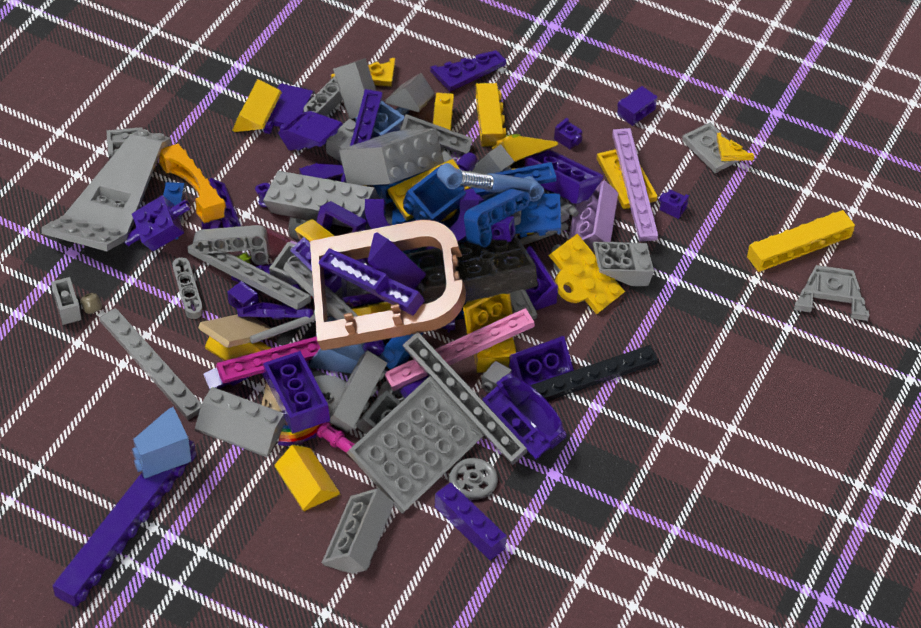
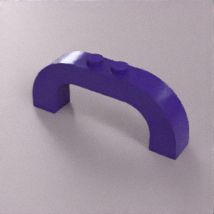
M365 199V215L371 229L391 226L386 220V202L384 199ZM460 200L459 218L449 228L455 235L458 244L466 239L464 215L468 209L480 204L479 200ZM426 246L425 250L436 251L437 248Z

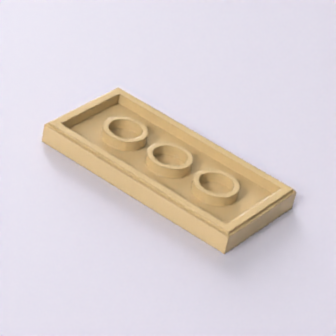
M238 314L200 322L198 327L199 330L226 348L250 343V336L271 329V327L255 317H239Z

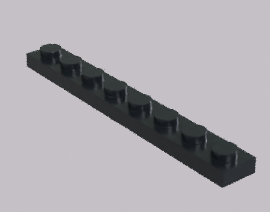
M648 345L530 386L538 391L547 401L658 364L659 358L652 347Z

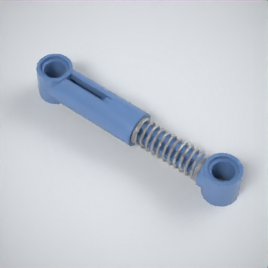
M449 163L443 164L437 170V177L449 189H455L463 185L485 189L487 192L502 193L513 188L527 192L530 196V201L539 200L544 193V188L531 176L520 178L494 173H473L457 169Z

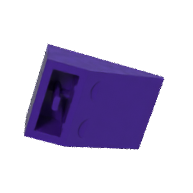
M308 111L297 115L278 134L288 150L296 149L298 151L306 147L309 149L313 146L320 147L327 143L326 139L338 133V129L343 123Z

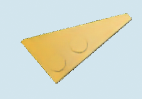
M390 58V62L380 64L375 62L368 65L374 85L392 86L395 58Z

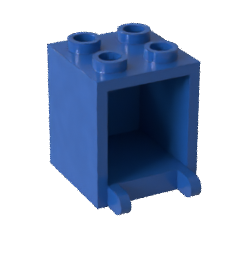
M438 167L407 191L403 201V208L409 215H413L416 219L415 221L431 220L440 222L460 207V200H464L466 195L465 187L461 185L455 189L447 188L437 177Z

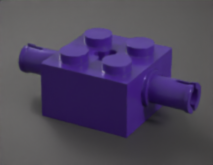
M162 195L133 212L132 217L136 229L129 232L125 244L130 246L141 239L145 246L155 251L184 234V230L178 216L192 209L187 199H184L174 206L171 201Z

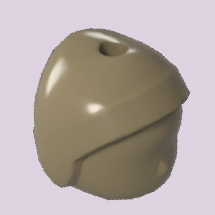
M95 293L86 294L80 299V304L87 314H93L102 309L101 300Z

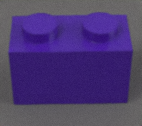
M641 86L619 101L617 115L633 126L656 109L657 96Z

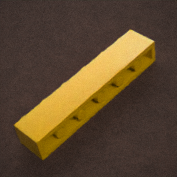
M843 210L836 213L833 212L823 218H817L807 224H801L796 228L785 230L780 234L769 236L761 241L753 242L749 245L747 258L756 270L760 272L852 237L855 224Z

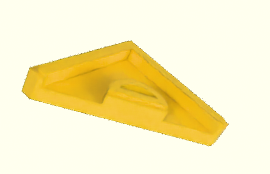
M720 132L717 133L716 138L721 161L754 160V153H748L736 142L727 140Z

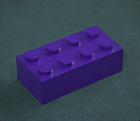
M301 351L263 363L265 379L281 412L284 413V418L292 434L330 421L328 403Z

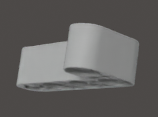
M335 76L304 106V112L312 111L327 116L343 100Z
M261 225L198 230L194 235L192 247L198 254L250 250L252 261L257 265L266 264L270 252L267 230Z

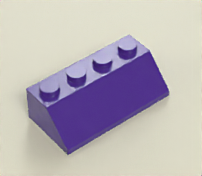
M551 149L525 158L524 167L552 162L556 181L540 185L545 190L560 194V197L570 200L573 204H580L583 201L589 200L603 180L604 175Z

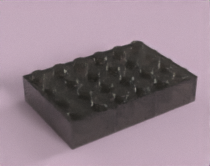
M516 234L511 242H507V240H491L490 244L486 247L468 241L458 243L462 256L457 257L458 266L455 269L459 272L460 280L463 281L466 289L465 302H472L481 298H491L499 294H510L513 291L528 290L531 287L538 286L536 265ZM439 248L405 254L426 274L414 289L424 298L425 301L422 304L436 301L446 290L443 251Z

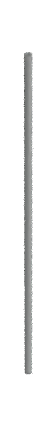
M567 223L561 224V232L568 230ZM548 231L544 236H539V233H535L502 246L505 252L557 234V231ZM482 252L458 261V266L455 269L457 270L485 260L486 257ZM445 266L425 273L426 276L420 283L445 274ZM313 313L311 318L302 317L250 336V341L253 344L316 321L315 313Z

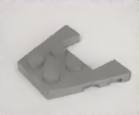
M816 265L794 306V310L811 312L813 298L851 303L852 319L865 321L869 319V311L865 308V300L861 297L860 287L853 270Z

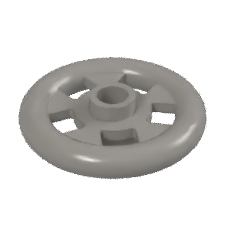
M468 458L454 465L449 475V482L468 499L479 500L492 494L497 486L498 476L490 463L478 458ZM475 466V469L467 470L466 467ZM485 470L489 475L484 477L481 471ZM458 474L464 475L463 480H457ZM484 482L488 486L482 490L479 486ZM467 485L473 489L472 491H467L463 488Z

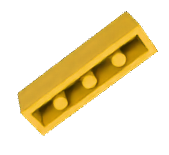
M497 83L476 84V105L481 146L497 145L496 141L506 137V128L502 127L505 124L504 115H501L503 113V103H499L501 101V90H498Z

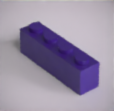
M451 482L435 493V508L490 561L506 549L507 535Z

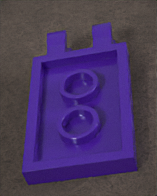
M280 83L277 89L282 93L265 125L263 133L271 134L274 126L280 127L281 130L297 115L303 113L304 106L313 97V91Z

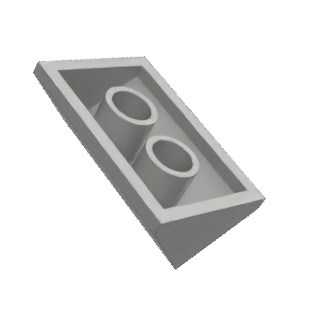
M366 58L333 69L349 119L358 117L365 89L376 91Z
M422 73L402 84L386 99L385 103L419 112L434 97L435 93Z

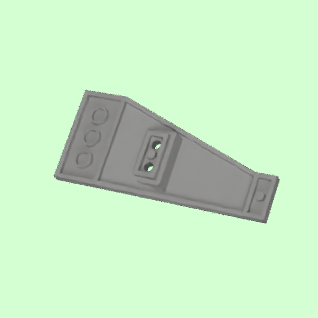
M139 129L137 132L130 134L68 211L60 218L42 226V234L103 251H108L127 241L128 234L134 223L132 213L139 209L160 152L163 148L171 145V138L164 136L162 133H149L146 129Z

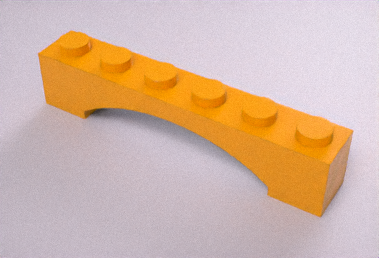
M179 144L163 148L159 155V164L166 173H173L183 178L196 190L199 195L196 198V213L203 223L224 218V209H226L224 199L219 197L217 190L212 188L207 178L205 179L202 171L195 166L193 159L188 157L186 150H183Z

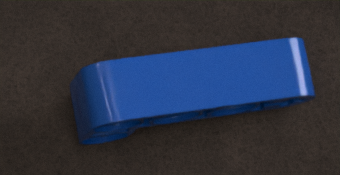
M511 188L468 209L464 215L467 241L483 247L488 246L492 240L491 225L526 208L530 202L529 194Z

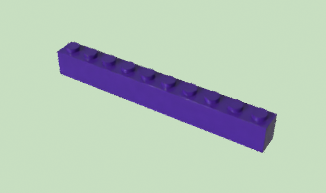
M189 440L192 462L195 459L196 451L194 442ZM188 463L148 478H144L142 473L139 475L52 585L55 597L74 607H77L80 602L87 598L89 590L93 585L98 584L101 575L112 566L117 554L123 552L128 540L136 535L138 527L142 522L147 521L152 509L157 507L163 495L171 490L173 482L177 477L182 476Z

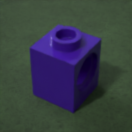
M242 281L227 291L228 302L236 310L258 303L257 292Z

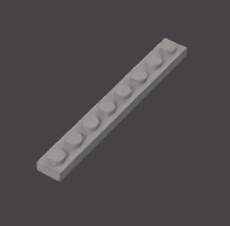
M193 244L188 246L189 254L296 310L311 302V295L227 252L198 254L193 250Z
M116 308L99 317L104 327L187 420L199 414L202 403Z

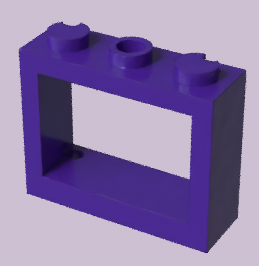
M330 201L320 206L316 222L329 232L333 217L352 227V233L367 230V220Z

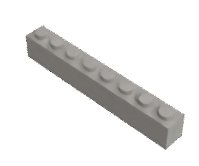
M418 332L403 344L410 356L435 380L512 465L527 453L526 447Z

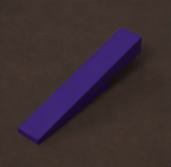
M329 248L318 262L321 267L392 305L399 304L401 310L414 316L425 301L418 291L390 279L387 274Z

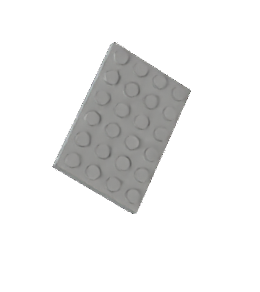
M429 376L346 453L374 484L394 502V506L403 513L484 435L435 380Z

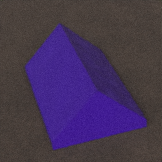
M378 232L374 233L368 263L373 268L387 274L390 279L415 289L426 274L388 238Z
M529 246L512 265L536 311L556 303L558 285L534 249Z
M564 336L510 355L509 369L512 370V374L529 385L574 371Z

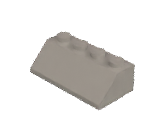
M211 387L202 402L195 431L268 457L280 437L283 425H285L284 413Z
M378 488L350 496L322 564L351 574L366 571L370 566L373 553L377 549L380 536L385 530L384 527L391 515L394 502Z

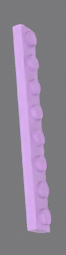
M614 129L612 136L639 242L657 240L658 233L631 129Z

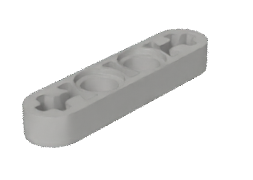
M177 258L173 261V272L183 307L188 318L197 319L202 316L203 309L192 269L186 258ZM179 266H183L184 272H181ZM186 278L191 280L189 283L185 284L180 282L182 279ZM187 293H194V294H195V295H194L193 297H191V298L185 297V294H187ZM192 304H194L195 311L191 309Z

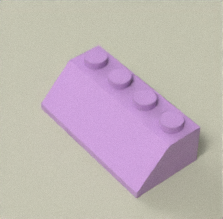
M605 180L600 182L589 200L575 204L579 214L576 217H572L569 234L570 239L578 233L593 253H595L593 242H611L618 192Z

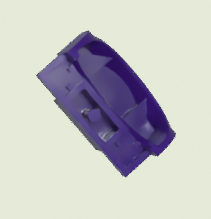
M512 373L496 382L497 387L482 399L487 407L526 447L535 460L549 448L552 450L567 437L560 417L548 401L532 386Z

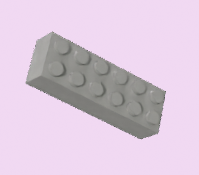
M277 171L263 201L271 213L306 220L313 219L314 221H317L320 206L332 201L367 220L365 215V199L380 198L373 187ZM333 217V225L352 228Z

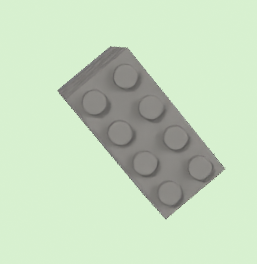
M436 128L393 131L339 150L346 182L357 185L391 184L444 163Z

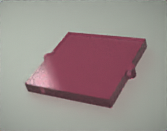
M266 228L267 234L277 239H280L286 243L291 241L290 239Z

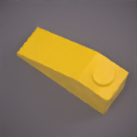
M436 93L433 124L451 130L454 94Z

